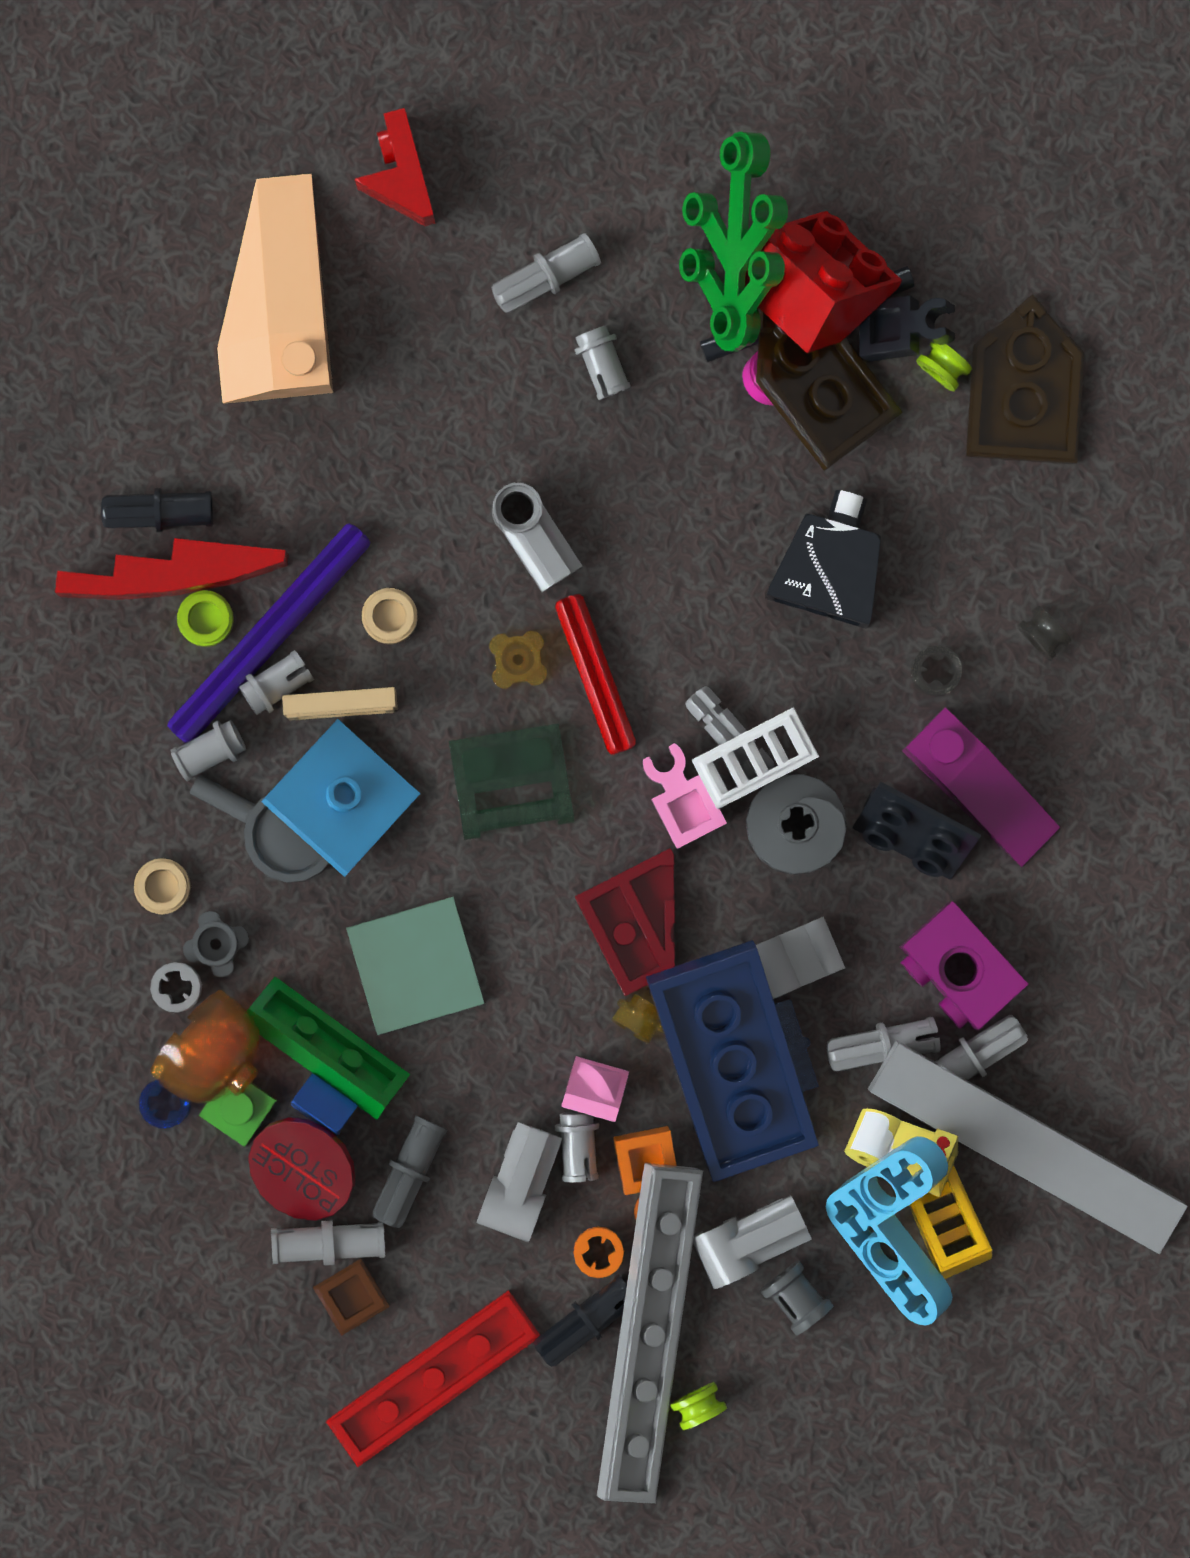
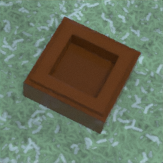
M362 1258L313 1287L341 1336L390 1307Z

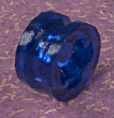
M161 1078L149 1083L142 1090L139 1098V1110L144 1120L151 1126L160 1129L172 1128L182 1123L188 1116L191 1108V1098L187 1088L179 1081L171 1078ZM163 1087H168L175 1091L172 1098L177 1096L180 1098V1109L170 1111L168 1119L158 1118L155 1114L159 1110L157 1108L151 1110L150 1108L151 1096L160 1095Z

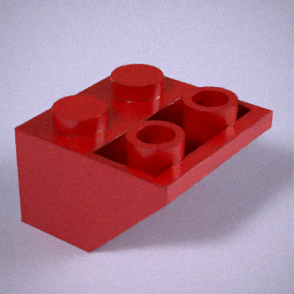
M823 211L785 223L782 228L774 231L762 248V252H777L782 256L785 272L782 281L777 286H772L758 308L806 353H810L839 343L898 289L902 279L887 266L886 261L881 255L868 249L849 231L848 226L843 220L831 215L828 211ZM748 270L745 276V287L750 281Z

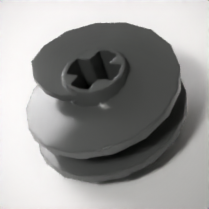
M792 774L782 776L760 789L749 806L746 829L749 843L762 862L776 871L799 875L814 872L830 863L836 857L845 842L847 822L843 804L832 788L815 777L804 774ZM791 809H801V817L809 815L812 821V827L803 831L802 840H794L792 832H783L781 822L790 818Z

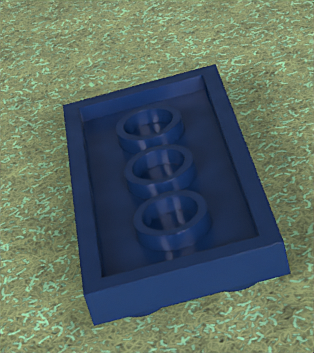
M753 940L646 976L713 1182L819 1146L759 952Z

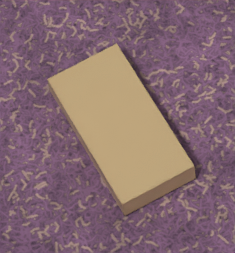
M395 687L282 695L283 714L290 721L395 713V710H398Z

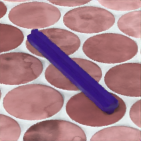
M351 523L346 524L168 721L167 726L179 739L187 743L197 738L240 691L239 686L247 682L245 676L248 674L253 676L368 549L370 540L360 529Z

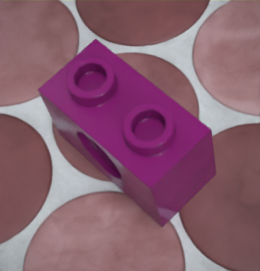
M953 901L945 904L899 946L907 955L900 964L920 986L924 987L929 981L933 983L945 997L938 1003L939 1007L960 1029L968 1022L974 1029L979 1030L1029 985ZM955 953L967 955L974 966L972 978L961 986L952 984L944 972L947 959Z

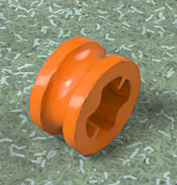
M597 1226L589 1228L580 1234L575 1242L573 1254L575 1263L581 1272L589 1277L603 1278L610 1276L618 1270L623 1261L624 1250L622 1241L615 1232L608 1228ZM601 1236L602 1244L608 1239L614 1245L615 1250L608 1254V1261L610 1263L608 1266L596 1268V1261H593L590 1266L583 1259L582 1254L589 1250L588 1240L592 1237Z

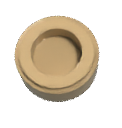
M384 588L374 592L366 600L362 609V623L365 630L374 640L383 644H397L406 640L414 632L417 625L418 613L416 606L410 596L399 589Z
M160 858L147 862L140 868L134 881V892L138 902L146 910L156 914H170L179 910L187 902L191 891V882L187 871L179 863L170 859Z

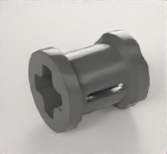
M800 1260L787 1267L760 1291L765 1298H773L792 1322L790 1328L796 1336L809 1329L834 1307L828 1298L823 1299L802 1273L805 1266Z

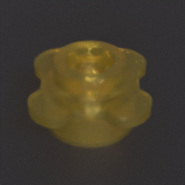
M528 631L523 636L509 638L505 634H497L491 639L489 649L495 655L496 669L492 674V679L498 687L507 689L513 683L528 682L532 686L543 683L547 676V670L541 664L540 650L544 646L542 636L535 631ZM519 654L523 657L524 660L521 665L513 663L515 655Z

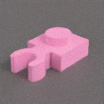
M674 743L668 747L675 761L672 770L669 772H659L655 769L650 757L643 759V769L649 779L655 783L662 784L665 790L664 793L653 798L652 802L676 849H679L726 825L727 822L720 809L717 810L700 776L698 775L688 781L683 774L685 756L681 748Z

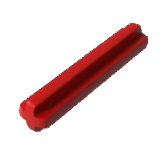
M581 594L565 597L556 602L555 609L607 751L610 754H618L632 749L636 744V739L584 597Z

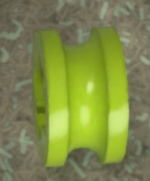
M931 342L929 344L931 348L930 354L926 356L921 354L916 362L946 389L954 392L959 386L957 378L960 375L967 376L971 372L972 367L947 344L938 345Z
M715 1382L694 1390L670 1404L673 1411H679L682 1414V1421L679 1423L682 1430L695 1427L727 1409L725 1402H719L715 1397V1392L718 1390Z

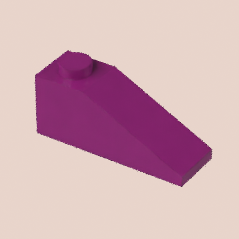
M946 707L902 750L1021 867L1060 828L990 750Z

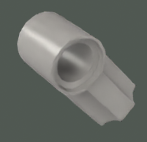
M511 483L497 492L492 504V517L495 525L503 532L542 593L583 567L542 504L538 492L533 487L524 483ZM522 495L531 502L533 515L527 522L512 524L503 517L501 504L508 496Z
M518 1122L509 1140L498 1177L493 1176L476 1223L529 1243L546 1197L542 1193L563 1138Z
M790 1195L772 1202L737 1220L736 1217H732L705 1233L701 1231L695 1234L693 1245L713 1288L718 1289L755 1272L760 1268L758 1264L812 1239Z

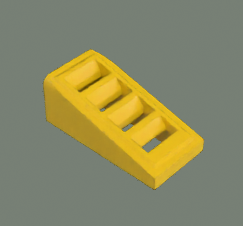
M953 1165L940 1197L927 1193L909 1205L932 1262L944 1279L992 1259L993 1251ZM950 1193L953 1194L956 1203L927 1214L923 1205ZM962 1215L965 1222L964 1225L938 1236L936 1235L933 1226ZM969 1236L971 1237L974 1246L946 1257L943 1247Z

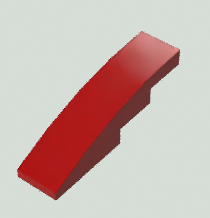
M174 538L172 560L116 554L113 576L57 571L55 593L65 598L108 600L177 596L236 584L287 567L289 555L286 550Z

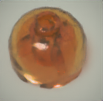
M218 990L205 999L187 1017L192 1023L180 1036L176 1032L173 1033L156 1057L151 1068V1074L159 1081V1084L182 1100L195 1103L217 1101L229 1091L235 1096H239L258 1074V1070L252 1065L259 1052V1031L255 1021L242 1004L223 990Z

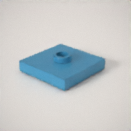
M337 719L268 793L262 803L345 877L420 793Z

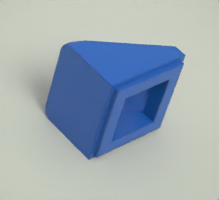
M313 1073L291 1101L293 1108L310 1120L328 1128L336 1136L340 1134L358 1107L356 1103Z

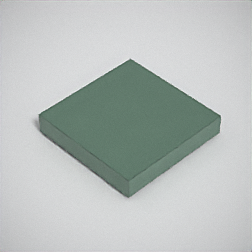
M454 897L346 928L377 1035L485 1004Z

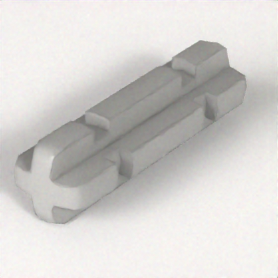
M704 686L687 700L686 708L698 722L702 719L706 723L704 729L716 743L721 745L746 732L747 730L728 708L723 710L719 706L721 700L709 687ZM743 746L734 750L746 777L751 780L758 776ZM763 748L759 749L768 769L774 768V761Z

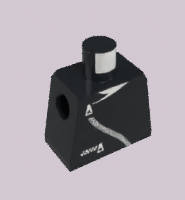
M835 490L827 519L812 514H805L768 588L765 599L866 629L872 617L881 541L880 535L859 529L867 499L854 493Z

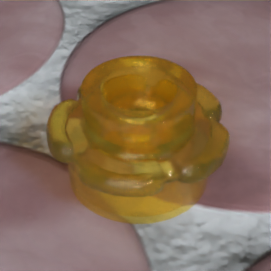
M634 994L630 1002L624 999L617 1001L619 1008L611 1019L616 1025L624 1030L626 1027L635 1032L634 1037L647 1044L650 1043L657 1031L663 1033L661 1023L657 1022L659 1017L656 1007L652 1003Z

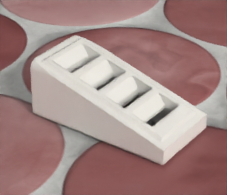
M793 707L692 759V762L718 810L818 758L819 755ZM782 725L798 753L797 756L788 759L774 732L776 728ZM761 736L764 737L778 766L770 770L754 742L755 739ZM742 746L758 775L751 780H748L734 753V750ZM720 757L724 759L737 787L729 791L713 761Z

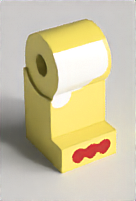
M867 1108L862 1109L844 1152L854 1161L868 1167L911 1138L917 1136L928 1138L942 1149L948 1162L947 1175L928 1192L940 1197L959 1152L958 1136L940 1129H936L933 1132L901 1121L885 1112ZM915 1163L910 1164L907 1169L913 1176L922 1167Z

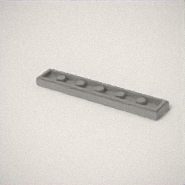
M897 1040L868 1088L874 1095L931 1127L957 1135L958 1142L1158 1254L1161 1253L1188 1207L1185 1202Z
M644 1163L597 1497L604 1501L656 1503L703 1170L695 1167Z

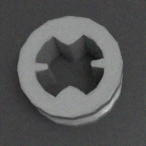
M173 962L163 965L155 972L151 979L150 990L153 1000L159 1007L168 1012L178 1013L189 1010L198 1002L202 993V982L194 968L185 963ZM173 971H180L181 979L191 981L192 984L191 994L184 993L183 997L186 1000L179 1004H174L172 996L162 994L161 991L162 980L169 982L170 978L167 974Z

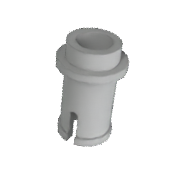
M606 325L575 337L579 347L574 351L576 355L582 354L597 392L598 400L631 388L613 345V341L617 340L615 334H609Z
M295 650L256 677H253L251 674L245 676L247 682L239 686V689L256 715L264 710L271 713L274 711L272 705L281 700L282 695H289L307 682L310 683L314 680L310 671L305 669V663Z
M231 720L224 724L216 721L213 723L214 729L178 748L175 747L170 750L179 772L186 781L227 759H230L232 762L239 760L238 754L246 750L239 731Z
M578 1111L560 1113V1124L555 1125V1131L561 1132V1138H563L561 1143L563 1158L562 1180L564 1182H586V1178L589 1181L599 1179L594 1130L599 1129L600 1124L594 1121L593 1116Z

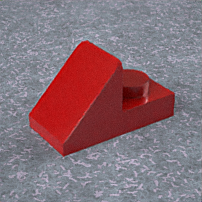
M405 108L383 113L387 130L377 132L385 165L396 162L397 167L356 178L357 189L423 226L435 224L434 214Z

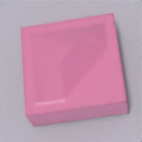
M576 1056L561 1107L616 1122L629 1071Z

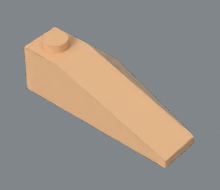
M312 173L256 179L217 348L223 404L333 393Z

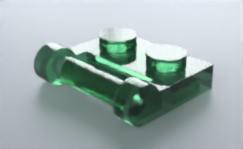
M559 723L449 741L464 840L481 838V832L546 821L557 820L558 825L575 823ZM547 782L552 783L554 798L477 810L474 794Z

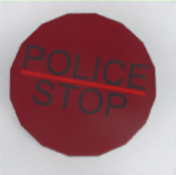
M288 1117L270 1123L256 1136L248 1156L250 1176L260 1195L276 1210L296 1219L316 1221L334 1215L349 1201L356 1183L354 1162L345 1144L331 1130L309 1119Z

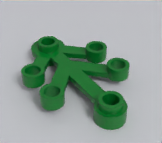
M736 132L731 137L726 138L721 145V164L724 169L729 170L731 173L728 229L718 212L717 200L710 193H689L682 207L685 222L690 226L702 227L725 270V285H723L714 270V256L707 249H686L682 253L679 262L680 274L687 282L699 283L713 310L710 328L714 339L722 350L729 352L740 351L756 341L761 326L757 307L772 286H777L782 281L785 272L784 260L779 253L762 252L761 250L774 231L782 228L786 223L788 217L786 200L780 195L761 194L757 196L751 210L753 224L748 230L751 178H759L766 172L771 154L768 140L760 133ZM748 270L750 281L745 287V276Z

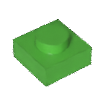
M230 1069L199 1116L246 1147L277 1102V1099L235 1070Z

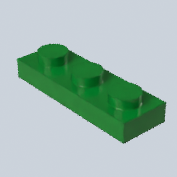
M277 977L271 980L248 1008L241 1020L246 1026L356 1103L358 1107L376 1120L410 1076L407 1071Z

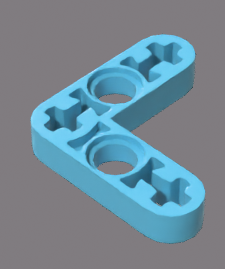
M917 1136L909 1139L843 1183L827 1199L826 1211L832 1224L898 1309L910 1321L926 1326L932 1324L951 1305L953 1298L951 1288L895 1216V1213L921 1198L947 1175L948 1162L942 1149L935 1142L928 1138ZM918 1163L922 1169L912 1176L907 1167L910 1164ZM877 1177L884 1178L893 1187L896 1197H891L880 1187ZM870 1226L874 1230L873 1233H871L868 1229ZM880 1242L887 1244L894 1250L899 1262L889 1259L883 1253ZM905 1271H906V1272L908 1273V1275H909L908 1278H906L905 1275L903 1274Z

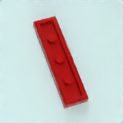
M507 1290L325 1422L356 1466L359 1467L533 1343L541 1334L512 1293Z

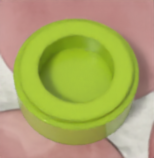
M203 590L194 592L183 600L178 609L177 623L180 632L189 642L201 647H211L221 643L228 637L233 627L234 616L230 604L224 597L216 592Z

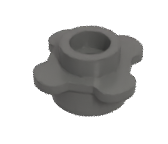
M208 911L200 915L198 919L199 928L196 930L193 939L185 942L183 953L188 961H200L211 967L214 975L218 977L228 976L234 970L233 960L239 949L248 945L249 935L245 928L241 926L232 927L222 922L218 913ZM213 939L221 941V947L217 950L211 947Z

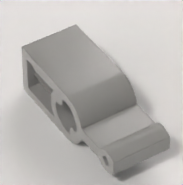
M824 916L756 945L773 999L845 969Z

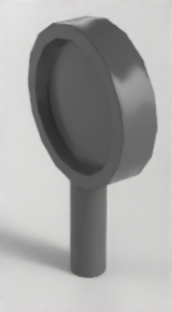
M201 774L197 777L190 790V794L246 824L244 828L245 849L254 866L266 876L286 883L302 882L322 873L329 865L320 854L262 803L265 797L255 804Z

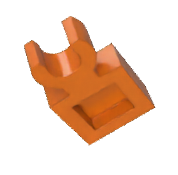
M668 1126L613 1137L622 1188L625 1195L640 1193L644 1163L677 1166L671 1131ZM639 1198L634 1207L635 1219L637 1218Z

